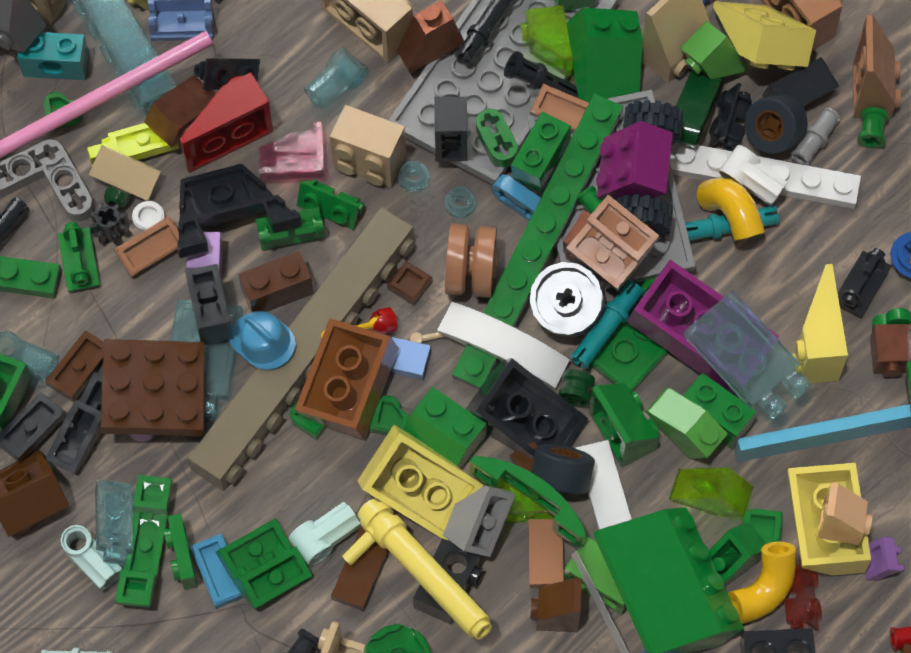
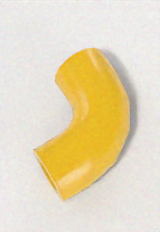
M713 178L705 180L699 185L696 193L699 205L707 211L721 210L729 222L734 241L765 232L755 201L739 183L727 178Z
M787 542L765 544L761 549L762 569L758 578L747 587L728 592V596L733 606L737 609L742 624L757 620L773 612L787 597L794 583L796 570V547L793 544Z

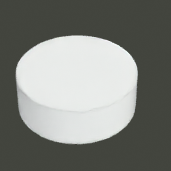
M145 201L138 204L132 213L134 226L140 233L165 219L163 208L153 201Z

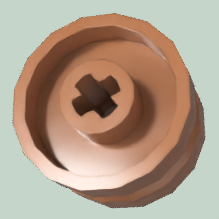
M451 223L446 259L445 294L462 296L466 291L467 276H472L473 295L475 297L491 298L493 278H496L498 248H496L497 227L480 226L476 231L474 246L470 245L471 230L468 225Z

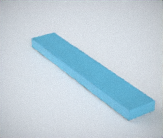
M908 404L739 438L734 451L737 462L911 428V406Z

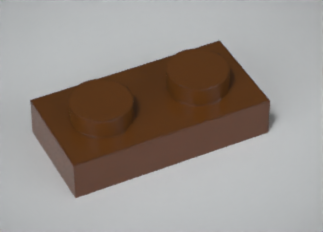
M85 330L45 380L47 386L74 403L75 399L88 385L93 373H97L103 364L104 342Z

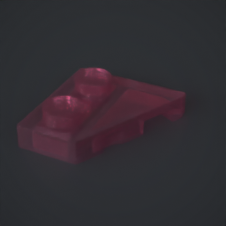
M322 121L312 123L313 129L297 135L296 132L284 136L280 141L271 142L260 147L261 181L325 177Z

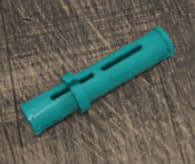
M775 204L758 208L763 227L779 225V214H774V212L778 211ZM710 214L706 219L685 222L689 241L708 237L715 240L720 239L721 235L732 233L725 215L717 216L716 214Z
M628 280L612 302L608 301L604 306L605 312L574 353L570 355V359L577 366L582 363L581 368L587 369L620 323L627 321L629 318L628 313L639 298L644 295L643 289L638 284L632 287L634 282Z

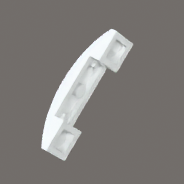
M451 302L437 330L442 335L465 346L469 344L501 361L513 358L554 390L570 361L564 355L530 335L491 316Z

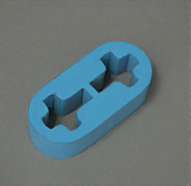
M504 174L491 186L493 195L500 202L530 221L541 199L538 195Z

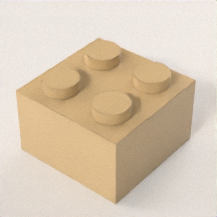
M348 105L344 106L330 135L333 166L344 174H355L364 177L373 185H385L391 188L406 158L405 126Z

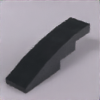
M103 364L98 373H93L80 401L75 399L45 460L74 474L78 472L102 436Z

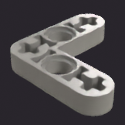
M42 141L0 162V199L46 177L66 215L71 220L78 222L87 220L90 217V212H93L94 206L91 196L66 151L58 141ZM51 151L52 154H55L56 158L50 160L46 157L47 152ZM33 158H37L40 167L36 168ZM19 164H28L31 167L26 175L17 176L13 173L14 168ZM8 172L10 182H7L3 173ZM69 174L73 177L70 185L61 187L56 184L59 176ZM74 193L79 202L83 204L84 208L81 210L74 207L71 195Z

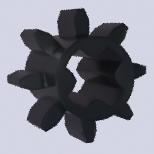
M102 203L101 208L97 212H90L91 221L93 222L89 225L90 233H98L99 243L102 244L104 241L117 244V239L121 235H128L127 227L125 226L129 222L128 214H120L119 204L105 206Z

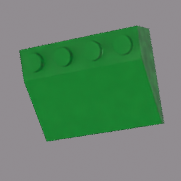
M687 507L663 509L596 530L593 533L647 653H687L713 649L744 630L738 611L728 596L724 582L711 560L709 550L703 543L695 526L694 518L689 513Z

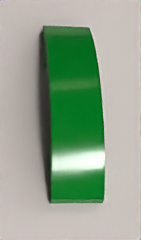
M473 456L469 461L470 474L486 485L498 489L504 482L508 483L555 516L552 528L554 532L577 548L581 549L583 547L586 533L581 521L569 503L551 485L532 472L510 462L483 456Z
M138 475L133 501V520L124 569L120 571L115 604L150 608L165 544L164 529H167L168 525L167 516H169L172 478Z

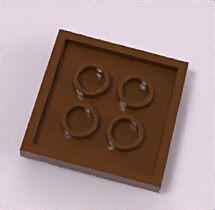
M104 339L101 434L203 436L204 342Z

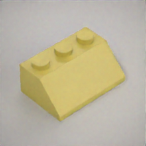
M856 463L788 468L787 473L801 567L831 576L865 573L871 562L868 536L866 534L863 535L859 545L818 538L822 504L831 482L838 483L861 497Z

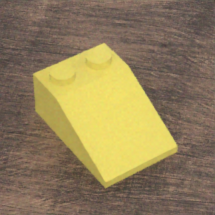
M714 1L713 8L737 53L750 60L749 64L751 66L767 69L769 64H773L785 70H794L795 66L808 67L816 34L815 29L767 5Z
M833 264L825 265L800 339L795 341V353L791 354L792 372L798 373L799 384L839 381L848 357Z
M393 425L357 480L362 490L385 502L391 508L438 537L446 540L448 539L443 536L455 504L484 486L483 483L396 425Z

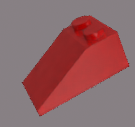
M251 72L244 76H236L226 85L222 86L181 136L180 143L188 173L273 133L269 101Z

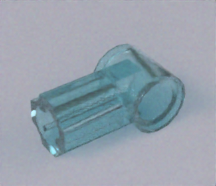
M341 48L329 59L327 68L304 87V91L314 105L324 109L345 89H354L360 85L367 76L369 69L346 48Z
M0 332V354L5 348L14 347L15 350L5 356L27 363L32 377L45 382L58 365L59 355L20 340L13 332Z

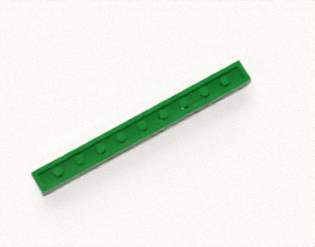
M594 93L483 312L484 314L515 327L531 295L533 283L543 271L578 202V196L583 192L601 156L600 146L603 138L612 134L623 112L622 105ZM467 344L452 373V377L479 390L495 367L498 359Z

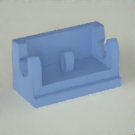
M148 0L150 12L148 25L151 41L189 40L204 31H207L213 40L214 11L212 0Z

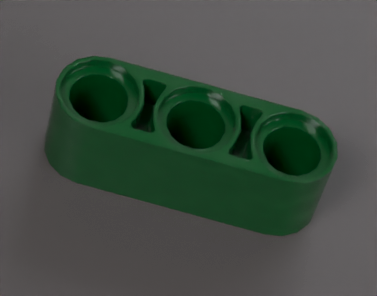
M693 71L690 72L676 104L679 110L683 111L681 138L676 143L696 148L720 91L722 78L710 79L702 72L698 75Z

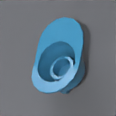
M255 311L248 313L238 319L232 326L234 339L229 340L230 345L239 355L258 369L271 370L279 368L287 363L294 354L296 347L295 336L285 324L268 312Z

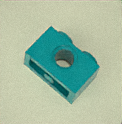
M41 32L24 53L18 51L17 59L23 77L86 80L89 50L84 34Z

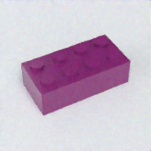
M671 259L626 321L700 374L703 372L734 396H737L744 388L779 337L778 334Z

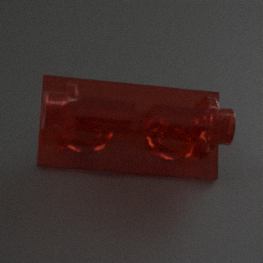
M800 556L799 565L796 561L794 583L788 593H796L797 598L784 600L786 623L790 625V629H804V624H808L815 631H818V619L822 618L821 604L819 599L815 597L814 587L819 582L818 573L802 568Z

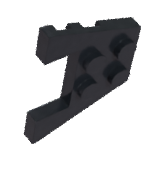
M242 163L183 178L180 181L179 239L177 242L179 258L208 251L207 240L201 228L216 226L219 223L238 218H246L260 212H264L273 233L302 226L300 214L295 209L291 211L287 208L285 201L279 195L274 196L266 189V184Z

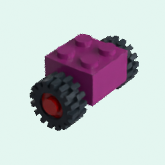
M638 100L634 101V104L629 103L625 107L623 129L603 138L600 146V170L596 178V198L604 200L607 195L611 196L662 239L670 235L673 206L666 200L661 201L659 196L666 194L671 145L680 141L683 111L679 110L677 106L671 107V103L667 102L661 104V101L655 100V103L650 102V100H644V103Z

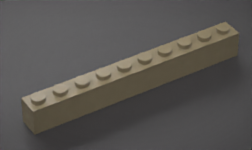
M382 207L379 209L288 327L295 336L296 347L293 356L279 368L271 370L257 368L188 457L190 469L222 491L225 490L229 483L234 484L243 472L242 466L249 457L254 458L258 454L266 434L277 429L283 418L282 413L288 405L292 407L298 401L302 392L301 388L305 384L322 340L321 333L326 329L329 319L356 325L359 319L358 313L365 305L370 306L378 294V287L381 283L391 279L396 271L397 262L402 256L407 257L415 245L412 225Z

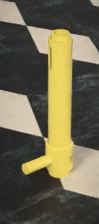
M378 499L369 500L361 507L358 512V518L361 520L360 525L366 532L342 557L352 566L375 542L381 548H387L470 638L475 637L477 640L484 638L492 628L490 617L406 530L407 525L398 515H393V510L385 502H380Z

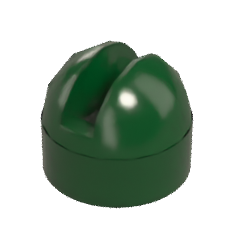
M108 184L104 194V201L107 206H111L112 202H116L115 204H119V210H121L128 204L132 194Z

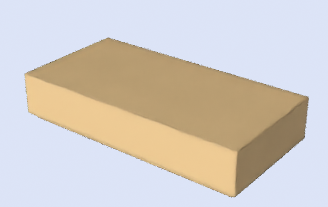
M101 145L89 175L148 201L161 170L105 145Z

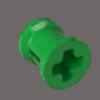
M878 107L864 108L860 114L863 123L862 130L857 136V142L866 148H881L886 143V137L883 134L885 123L889 120V113Z

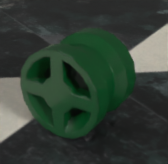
M569 369L564 371L562 377L564 386L559 389L558 395L573 407L584 408L589 406L591 400L589 391L594 387V376L581 370Z

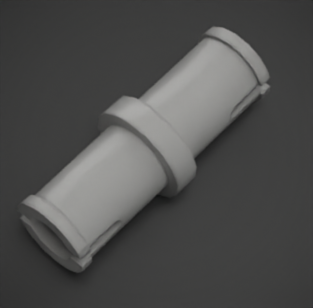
M828 107L824 108L814 124L807 127L804 138L791 153V158L796 164L808 166L819 148L825 147L829 134L836 124L840 122V115L835 110Z

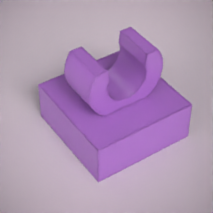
M881 537L869 543L871 562L865 572L866 580L878 581L904 570V565H898L897 555L902 553L900 547L895 546L894 538Z

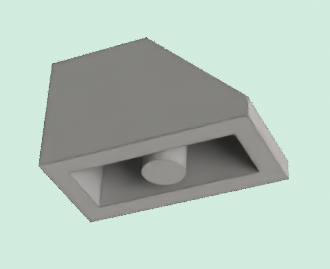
M485 485L455 504L443 536L465 552L491 557L516 494Z

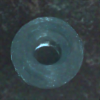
M418 161L406 162L398 171L399 185L409 192L421 191L429 183L427 167ZM416 175L419 179L413 181L409 180L408 177Z
M458 186L446 194L444 206L451 216L464 218L474 212L476 197L468 188ZM457 201H464L466 205L456 206L455 203Z

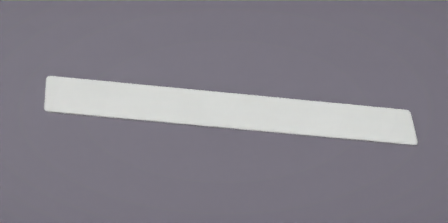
M575 551L571 556L620 652L629 653L578 552Z

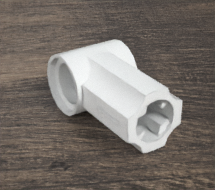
M741 145L736 146L719 169V173L723 178L736 181L769 206L775 202L788 183L762 165L761 160L753 152Z

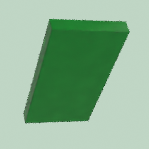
M655 279L646 280L641 286L644 295ZM641 296V297L639 298V300L636 302V304H635V305L633 306V308L630 310V312L628 313L629 316L631 315V313L633 312V310L635 309V307L638 305V303L640 302V300L643 298V296ZM628 322L620 323L589 366L612 384L626 383L630 392H633L670 352Z

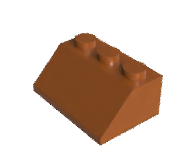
M330 318L295 411L334 431L365 440L399 350L392 337Z

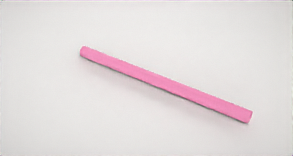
M204 31L0 140V158L214 45L207 31Z

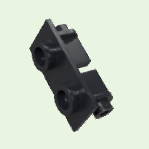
M206 58V61H201L195 65L194 74L203 80V90H220L232 78L244 76L250 72L255 80L258 81L260 59Z
M737 83L728 91H723L717 102L719 112L709 129L711 139L708 147L712 148L717 143H721L725 150L733 151L737 145H740L745 126L735 122V120L744 123L746 112L752 105L751 95L745 91L739 92L741 83Z
M874 248L873 251L868 253L862 251L837 293L839 305L859 317L863 316L892 266L885 262V253L882 250Z

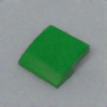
M276 518L215 551L228 575L253 609L312 576L297 546L291 547Z

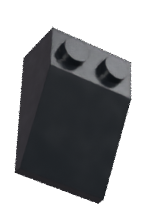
M513 358L500 361L495 365L466 408V410L487 423V435L514 451H520L531 459H534L535 449L528 445L529 443L534 442L537 446L556 444L570 447L588 420L584 414Z

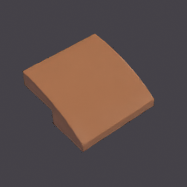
M607 195L588 217L587 224L566 249L618 291L658 240L659 235L611 196Z

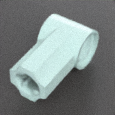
M342 502L315 522L309 520L298 526L290 534L289 540L294 547L297 546L309 566H313L325 559L333 550V546L354 533L361 525L350 506Z
M73 525L65 529L60 540L67 558L75 563L101 591L110 588L118 580L120 571L123 569L92 538L88 529L80 525ZM81 538L86 540V545L80 550L75 551L69 548L75 539Z

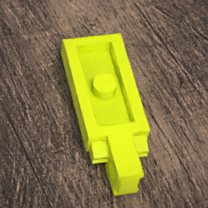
M145 123L108 133V137L101 140L102 144L87 148L92 166L101 145H105L136 160L179 149L178 143L171 148Z

